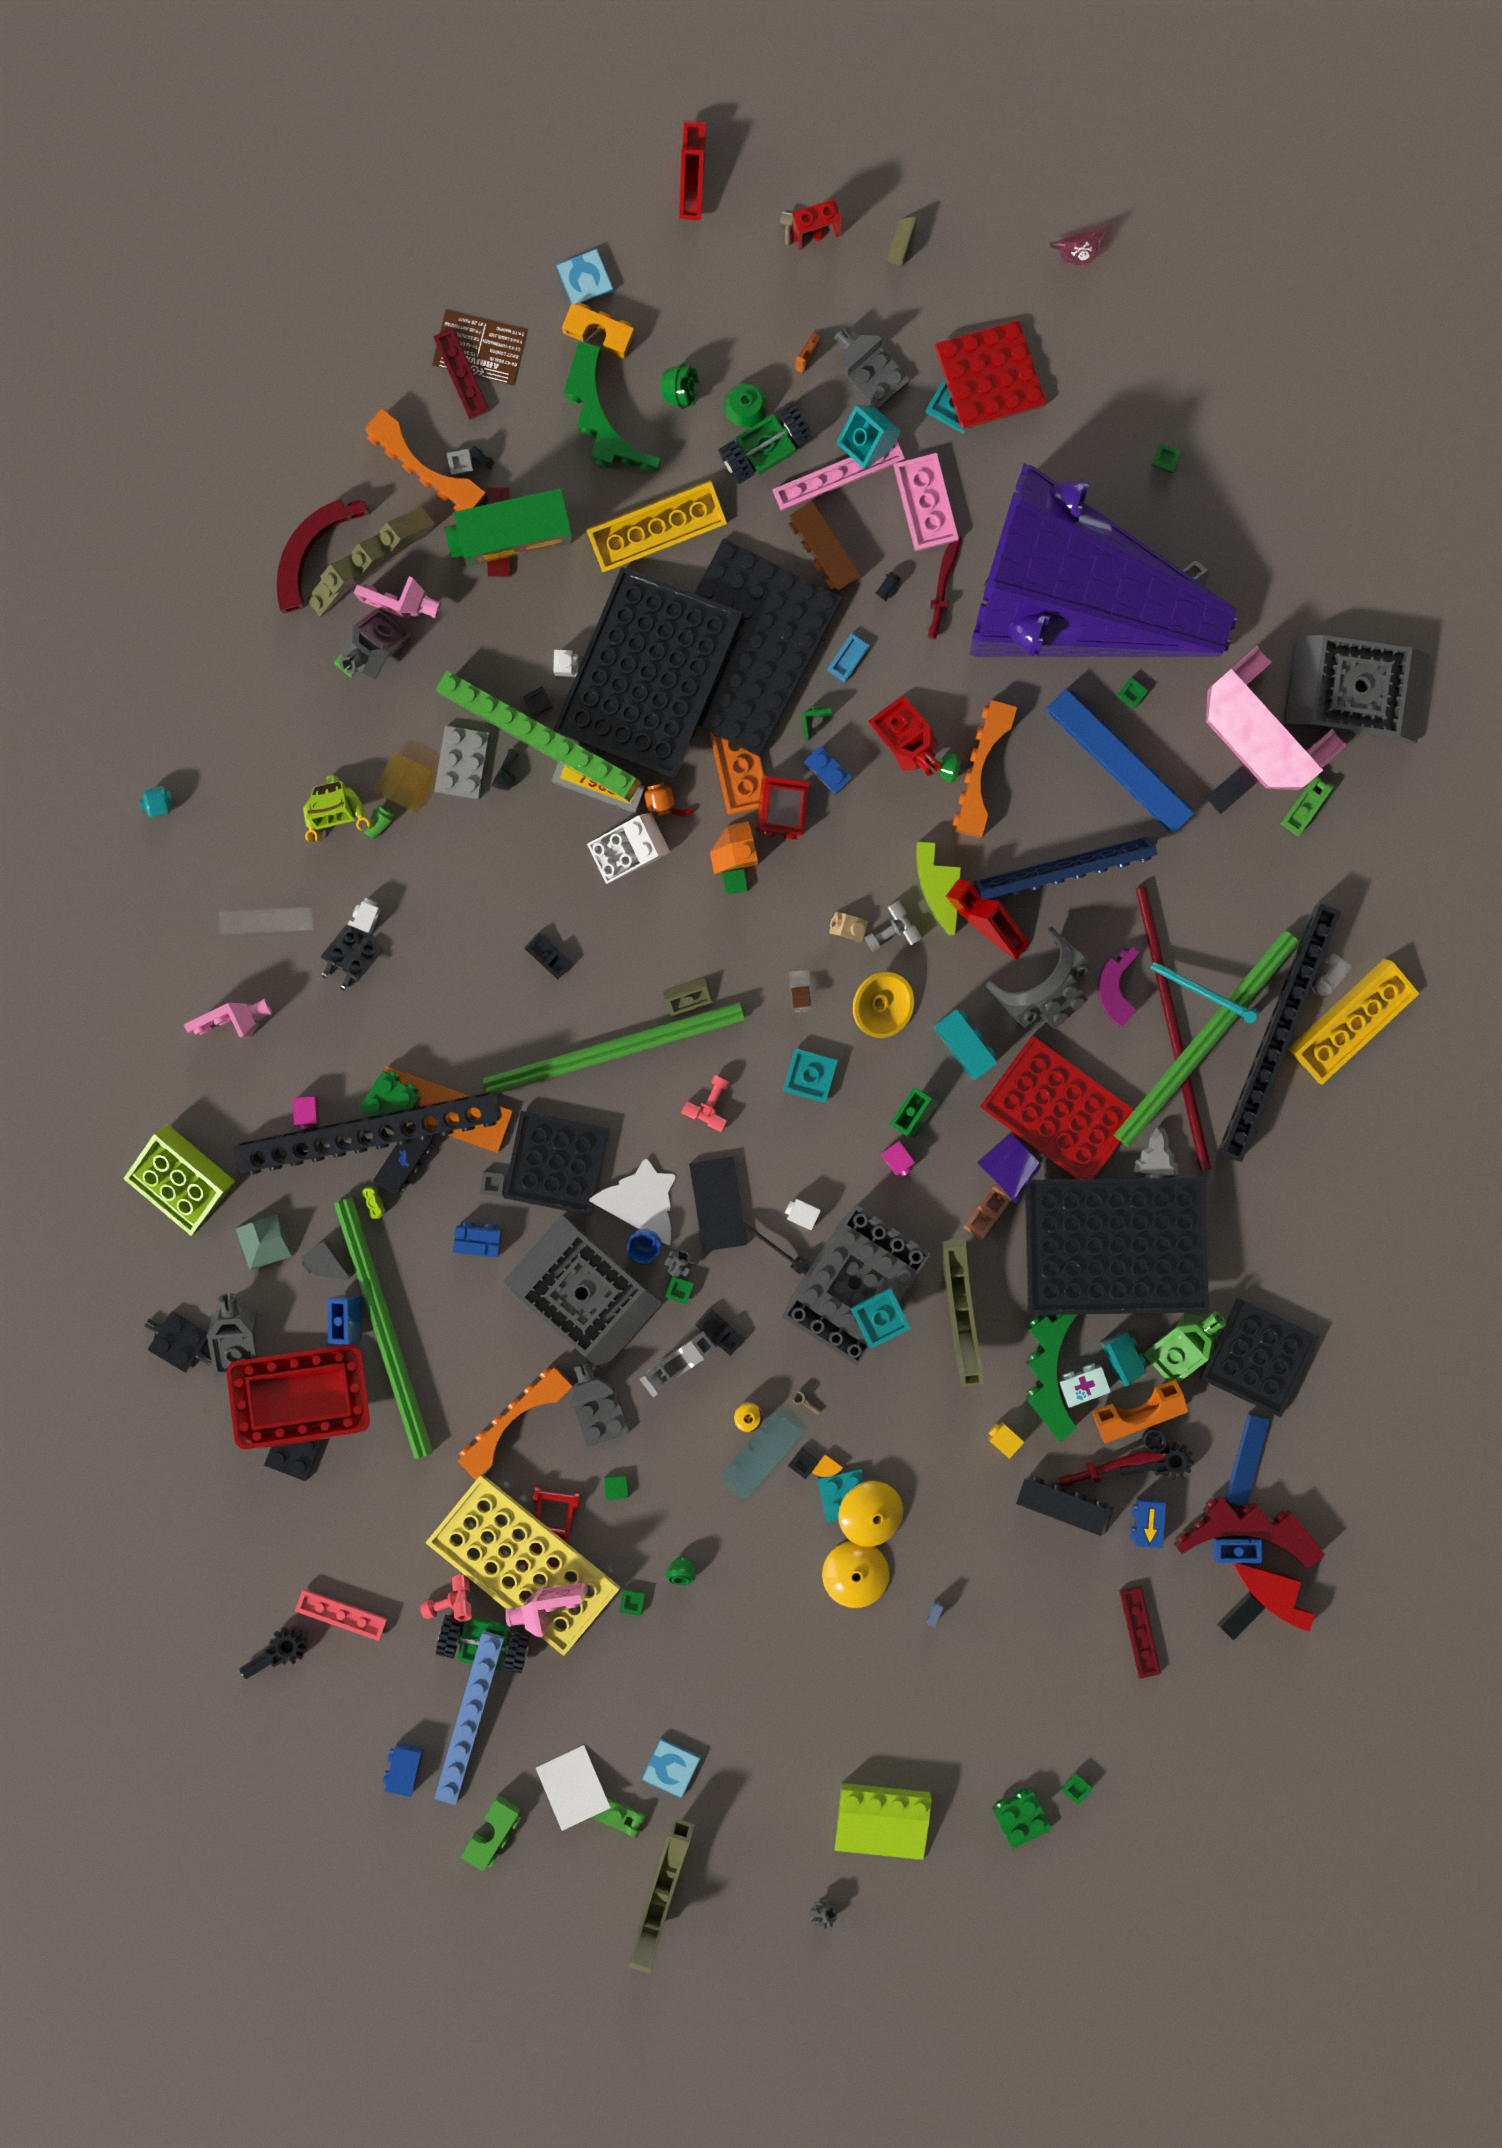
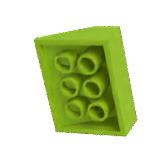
M168 1124L152 1136L123 1178L191 1236L236 1182Z
M841 1783L834 1850L923 1860L932 1798L930 1792Z

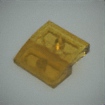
M393 752L373 792L416 813L436 773Z

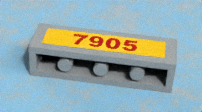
M559 762L551 780L554 784L636 814L646 789L642 785V781L638 780L641 784L629 803Z

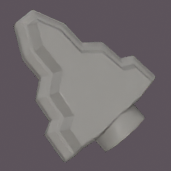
M1155 1128L1149 1137L1148 1147L1142 1150L1140 1159L1135 1160L1133 1172L1146 1174V1178L1178 1176V1164L1174 1162V1153L1168 1148L1169 1138L1165 1128Z

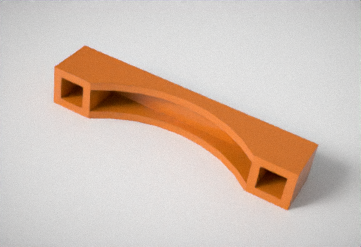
M382 408L366 426L367 439L372 444L383 446L386 449L384 453L392 460L399 459L403 463L401 466L412 475L415 472L420 476L419 481L429 489L432 486L438 491L436 495L441 500L452 502L455 505L453 507L455 511L481 506L487 499L486 493L469 479L443 476L422 465L408 449L399 422Z
M994 700L990 701L989 706H984L981 717L985 718L983 727L979 726L976 735L979 744L977 748H973L970 761H973L972 770L967 769L964 782L968 783L966 792L961 791L958 804L962 805L960 813H955L952 824L956 826L955 832L980 839L983 836L988 813L981 795L980 779L982 767L992 746L1011 730L1017 710L1016 706Z
M548 1366L539 1375L542 1379L536 1385L532 1382L523 1391L526 1394L523 1398L519 1400L516 1397L507 1406L509 1411L504 1416L500 1413L491 1422L494 1425L488 1431L483 1429L475 1437L477 1442L472 1447L468 1444L459 1453L461 1458L458 1462L475 1480L493 1465L499 1439L512 1420L532 1407L558 1402L574 1386L557 1366H554L552 1369Z

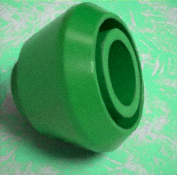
M958 753L945 754L942 759L938 758L941 764L938 771L939 777L949 783H953L956 781L959 773L961 757Z
M683 1557L672 1561L665 1575L668 1581L675 1585H689L696 1579L693 1564Z

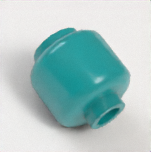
M163 786L144 790L143 798L139 799L142 812L147 811L148 816L151 818L168 815L171 812V808H174L170 790L166 791Z

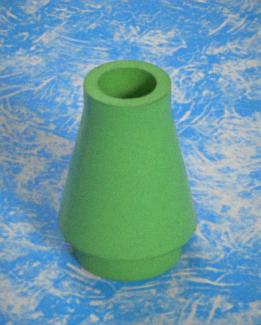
M379 805L377 809L374 808L370 818L373 827L370 829L367 826L364 833L376 839L393 821L394 813L382 805Z

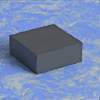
M482 1172L480 1194L503 1196L505 1174Z

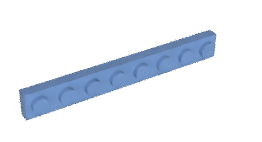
M483 1631L481 1634L434 1799L453 1805L457 1803L503 1644V1636Z

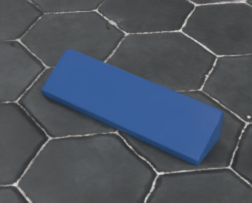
M1252 1414L1247 1415L1225 1496L1227 1502L1240 1505L1248 1503L1270 1419Z

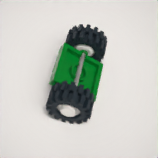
M794 404L787 406L777 413L781 425L772 414L736 436V442L732 440L718 449L722 457L721 459L737 484H741L754 476L751 465L760 476L797 453L795 447L799 448L813 439L808 424Z
M444 1616L438 1637L436 1655L453 1659L459 1643L460 1648L457 1661L473 1665L481 1634L483 1631L504 1637L495 1670L501 1671L504 1654H507L504 1670L522 1674L529 1648L530 1633L513 1630L510 1642L507 1644L510 1630L508 1625L472 1617L470 1620L465 1621L463 1633L460 1634L463 1622H459L454 1616Z

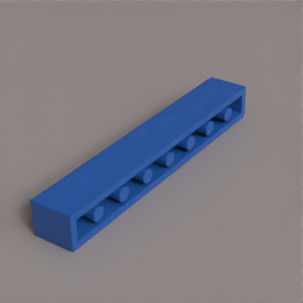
M1065 689L1045 709V712L1171 835L1174 834L1194 814L1191 811L1192 807L1184 799L1180 801L1174 795L1176 791L1169 784L1166 783L1164 785L1159 780L1160 776L1154 769H1148L1142 764L1144 760L1137 753L1134 752L1132 754L1127 749L1128 744L1121 737L1116 738L1111 733L1112 729L1104 721L1100 723L1095 718L1096 713L1089 706L1084 707L1079 702L1080 697L1074 691Z

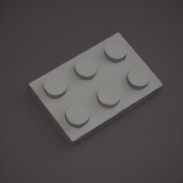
M445 726L435 793L479 800L489 733Z

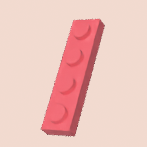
M306 1589L302 1590L295 1609L298 1613L380 1641L388 1619Z

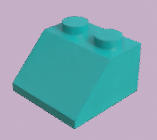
M856 405L836 444L863 469H867L891 451L901 431L874 406Z
M1122 1331L1100 1342L1122 1385L1126 1387L1146 1374L1144 1367L1147 1366V1363L1142 1354H1137L1134 1347L1138 1345L1132 1333L1128 1335L1126 1331Z

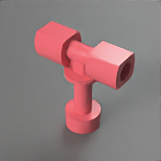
M714 1075L711 1083L715 1085L706 1104L701 1103L700 1106H697L687 1101L681 1113L694 1120L698 1118L708 1123L707 1126L722 1132L728 1120L716 1115L717 1110L713 1108L722 1089L727 1090L731 1082Z
M464 1574L455 1575L452 1577L453 1592L448 1593L447 1599L435 1603L431 1599L422 1602L420 1609L425 1619L436 1617L437 1611L451 1607L454 1610V1618L459 1622L470 1620L472 1618L471 1604L466 1601V1595L470 1593L469 1578Z

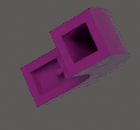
M1134 947L1129 948V950L1124 948L1116 957L1119 960L1118 962L1109 958L1102 967L1098 978L1097 992L1100 1005L1108 1018L1118 1027H1122L1136 1011L1123 998L1119 989L1121 974L1139 954Z

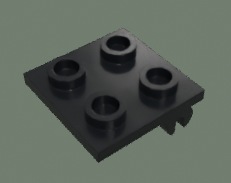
M346 925L321 955V958L328 962L321 977L326 979L334 966L347 973L340 987V990L344 992L352 979L359 982L382 953L383 949Z

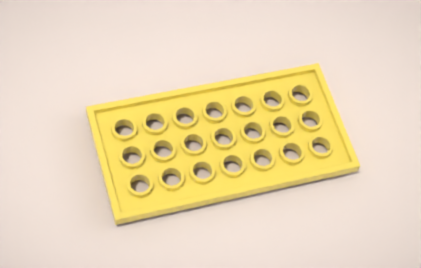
M483 1474L479 1476L425 1542L506 1609L523 1606L525 1600L521 1598V1592L524 1590L529 1591L533 1595L539 1589L587 1582V1585L592 1586L595 1594L592 1596L586 1595L582 1604H580L581 1611L574 1613L566 1606H562L548 1614L550 1624L541 1638L563 1656L620 1589L619 1585ZM481 1500L488 1501L490 1510H481L479 1502ZM499 1514L505 1515L508 1523L506 1525L498 1524L496 1516ZM467 1517L474 1518L477 1523L476 1527H468L465 1519ZM515 1529H522L525 1533V1538L517 1539L513 1531ZM483 1532H491L494 1535V1540L491 1542L485 1541L482 1537ZM452 1535H461L463 1538V1543H453L451 1539ZM539 1543L542 1546V1552L534 1553L531 1550V1544ZM503 1545L508 1546L511 1549V1555H502L500 1547ZM469 1549H478L480 1557L472 1558L469 1555ZM556 1557L560 1562V1566L556 1568L551 1567L548 1559ZM517 1561H527L529 1568L527 1570L519 1569ZM488 1562L495 1563L498 1568L497 1572H489L486 1569V1564ZM572 1571L576 1573L577 1580L574 1582L568 1581L565 1577L566 1572ZM536 1574L544 1575L546 1583H536L534 1576ZM506 1576L512 1577L515 1585L512 1587L506 1586L503 1578ZM563 1619L566 1621L567 1627L559 1629L556 1627L555 1621Z

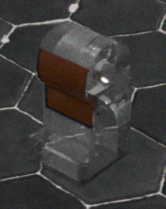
M1335 953L1330 954L1325 961L1330 966L1312 984L1313 992L1318 996L1330 995L1352 968L1351 965Z
M809 969L788 972L794 1013L812 1011Z

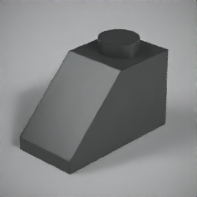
M327 1240L322 1241L301 1256L304 1260L302 1265L308 1273L312 1272L314 1275L343 1280L349 1279L352 1276Z

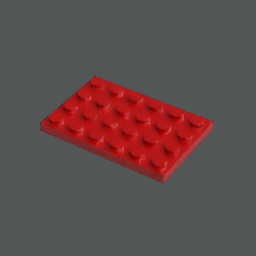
M1033 1035L979 1106V1108L1076 1179H1094L1121 1142L1114 1134L1134 1111Z

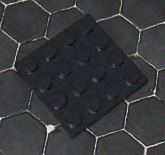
M521 1111L503 1198L591 1216L594 1203L590 1202L589 1199L596 1194L609 1128Z
M1237 1298L1226 1320V1326L1223 1327L1199 1379L1281 1418L1319 1336Z

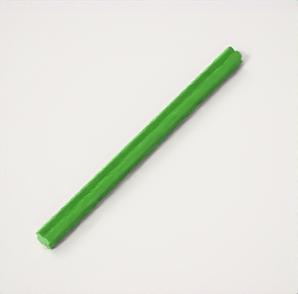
M1283 932L1228 999L1246 1008L1300 943L1299 940L1293 937L1290 932ZM1223 1006L1218 1009L1117 1130L1114 1136L1127 1147L1132 1145L1237 1019L1239 1014Z
M739 1002L483 1078L486 1093L496 1091L497 1094L738 1023L745 1020Z
M353 1197L334 1203L414 1459L433 1453Z

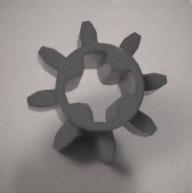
M672 1250L664 1262L668 1266L669 1274L674 1277H680L682 1274L686 1277L694 1265L691 1262V1256L684 1250H678L676 1253Z
M829 1900L814 1902V1907L810 1910L809 1917L811 1923L817 1924V1929L833 1927L832 1923L837 1919L835 1906H829Z

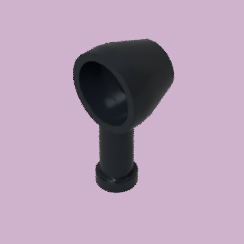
M512 749L508 750V754L493 780L492 787L507 791L511 789L516 778L509 770L515 758L518 757V752Z

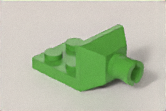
M1217 1311L1211 1313L1206 1319L1199 1315L1184 1313L1177 1326L1147 1348L1143 1355L1168 1382L1176 1379L1177 1383H1179L1209 1360L1216 1344L1217 1331L1226 1326L1225 1319L1222 1316L1217 1320V1317L1220 1316V1313Z

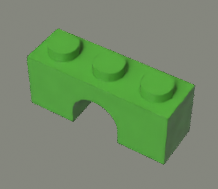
M497 1795L484 1817V1820L494 1827L495 1834L484 1838L474 1833L460 1858L481 1871H484L487 1866L491 1867L498 1856L494 1853L498 1847H504L509 1838L506 1835L510 1827L515 1829L521 1818L518 1816L520 1808Z

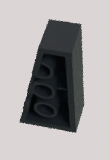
M1034 1475L1031 1478L1027 1477L1024 1479L1016 1502L1017 1505L1099 1536L1106 1533L1114 1507L1108 1506L1106 1502L1088 1499L1086 1495L1076 1491L1074 1493L1065 1491V1487L1055 1483L1052 1486L1045 1484L1044 1479Z

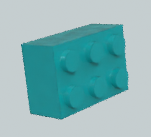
M956 1009L932 1027L971 1079L976 1080L997 1064L995 1060L997 1055L990 1046L986 1048L981 1042L984 1040L983 1036L977 1029H971L968 1025L970 1019L964 1011L959 1012Z

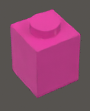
M318 1097L292 1098L294 1125L300 1124V1129L314 1128V1124L320 1123Z
M900 1141L895 1142L880 1153L896 1176L901 1174L903 1177L913 1170L911 1165L915 1162Z

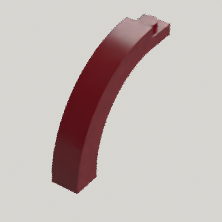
M341 499L331 502L309 515L293 532L282 552L277 572V599L280 611L283 614L305 608L301 590V578L305 561L315 543L335 526L370 515L365 501L355 500L349 502L347 507L344 506Z

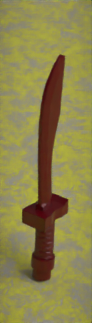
M960 535L958 536L959 540L949 543L944 552L939 572L936 600L931 599L930 609L934 608V614L928 630V638L936 640L937 635H939L943 610H948L949 600L944 601L946 582L956 560L962 538Z
M1144 1451L1127 1455L1099 1466H1094L1091 1461L1085 1464L1088 1470L1059 1477V1483L1061 1486H1069L1088 1478H1092L1094 1483L1102 1481L1098 1476L1099 1474L1122 1466L1143 1465L1164 1460L1166 1457L1161 1453Z

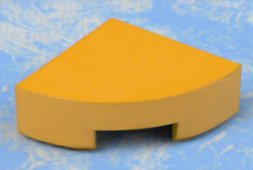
M824 1454L812 1473L821 1477H829L837 1474L843 1467Z

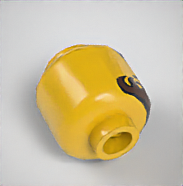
M745 1402L737 1407L734 1421L738 1429L749 1433L754 1432L761 1426L763 1414L758 1405L752 1402Z

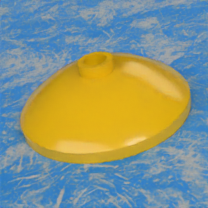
M879 972L868 977L858 988L853 1001V1016L856 1024L864 1033L875 1038H887L897 1034L906 1026L914 1009V995L910 984L902 976L893 972Z
M880 1481L860 1483L853 1487L841 1502L838 1514L840 1528L844 1535L857 1545L865 1547L880 1545L889 1540L899 1529L903 1518V1504L898 1493L886 1483ZM879 1516L878 1520L873 1522L874 1517Z
M847 1541L836 1546L826 1557L822 1570L823 1583L828 1594L837 1603L850 1608L866 1607L876 1602L885 1592L889 1582L888 1564L884 1555L875 1546L865 1547L857 1545L852 1541ZM855 1573L861 1576L857 1581L852 1579V1575Z

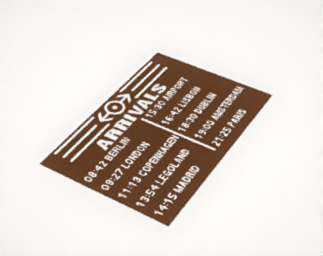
M445 310L440 333L454 328L474 376L514 385L528 329ZM436 346L432 366L447 369Z

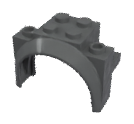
M1053 927L1047 929V931L1056 940L1053 943L1060 949V958L1055 970L1044 982L1033 989L1020 993L1003 991L991 981H988L986 984V988L993 998L1012 1016L1021 1029L1026 1028L1040 1015L1055 1030L1088 1001L1077 982L1085 977L1092 968L1086 958Z

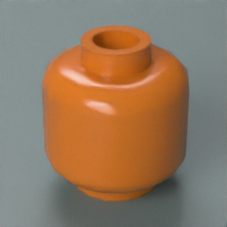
M664 781L647 785V789L643 793L647 810L649 812H656L657 816L669 813V808L675 804L671 786L664 784Z

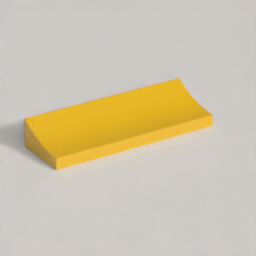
M709 480L586 529L601 570L606 572L726 525L727 522L712 482Z
M1384 958L1287 1050L1319 1084L1323 1085L1419 995V992L1394 962Z

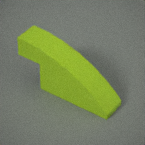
M917 842L916 862L922 892L936 920L948 935L954 936L957 909L947 899L946 895L955 882L960 879V867L935 866V843Z

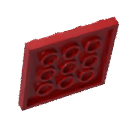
M1019 320L935 344L934 347L962 430L1041 408L1047 404Z

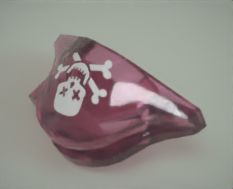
M1107 226L1049 243L1050 247L1060 251L1063 264L1071 262L1078 266L1087 265L1096 258L1100 240L1107 232Z

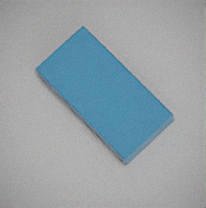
M851 633L826 671L845 683L870 645Z

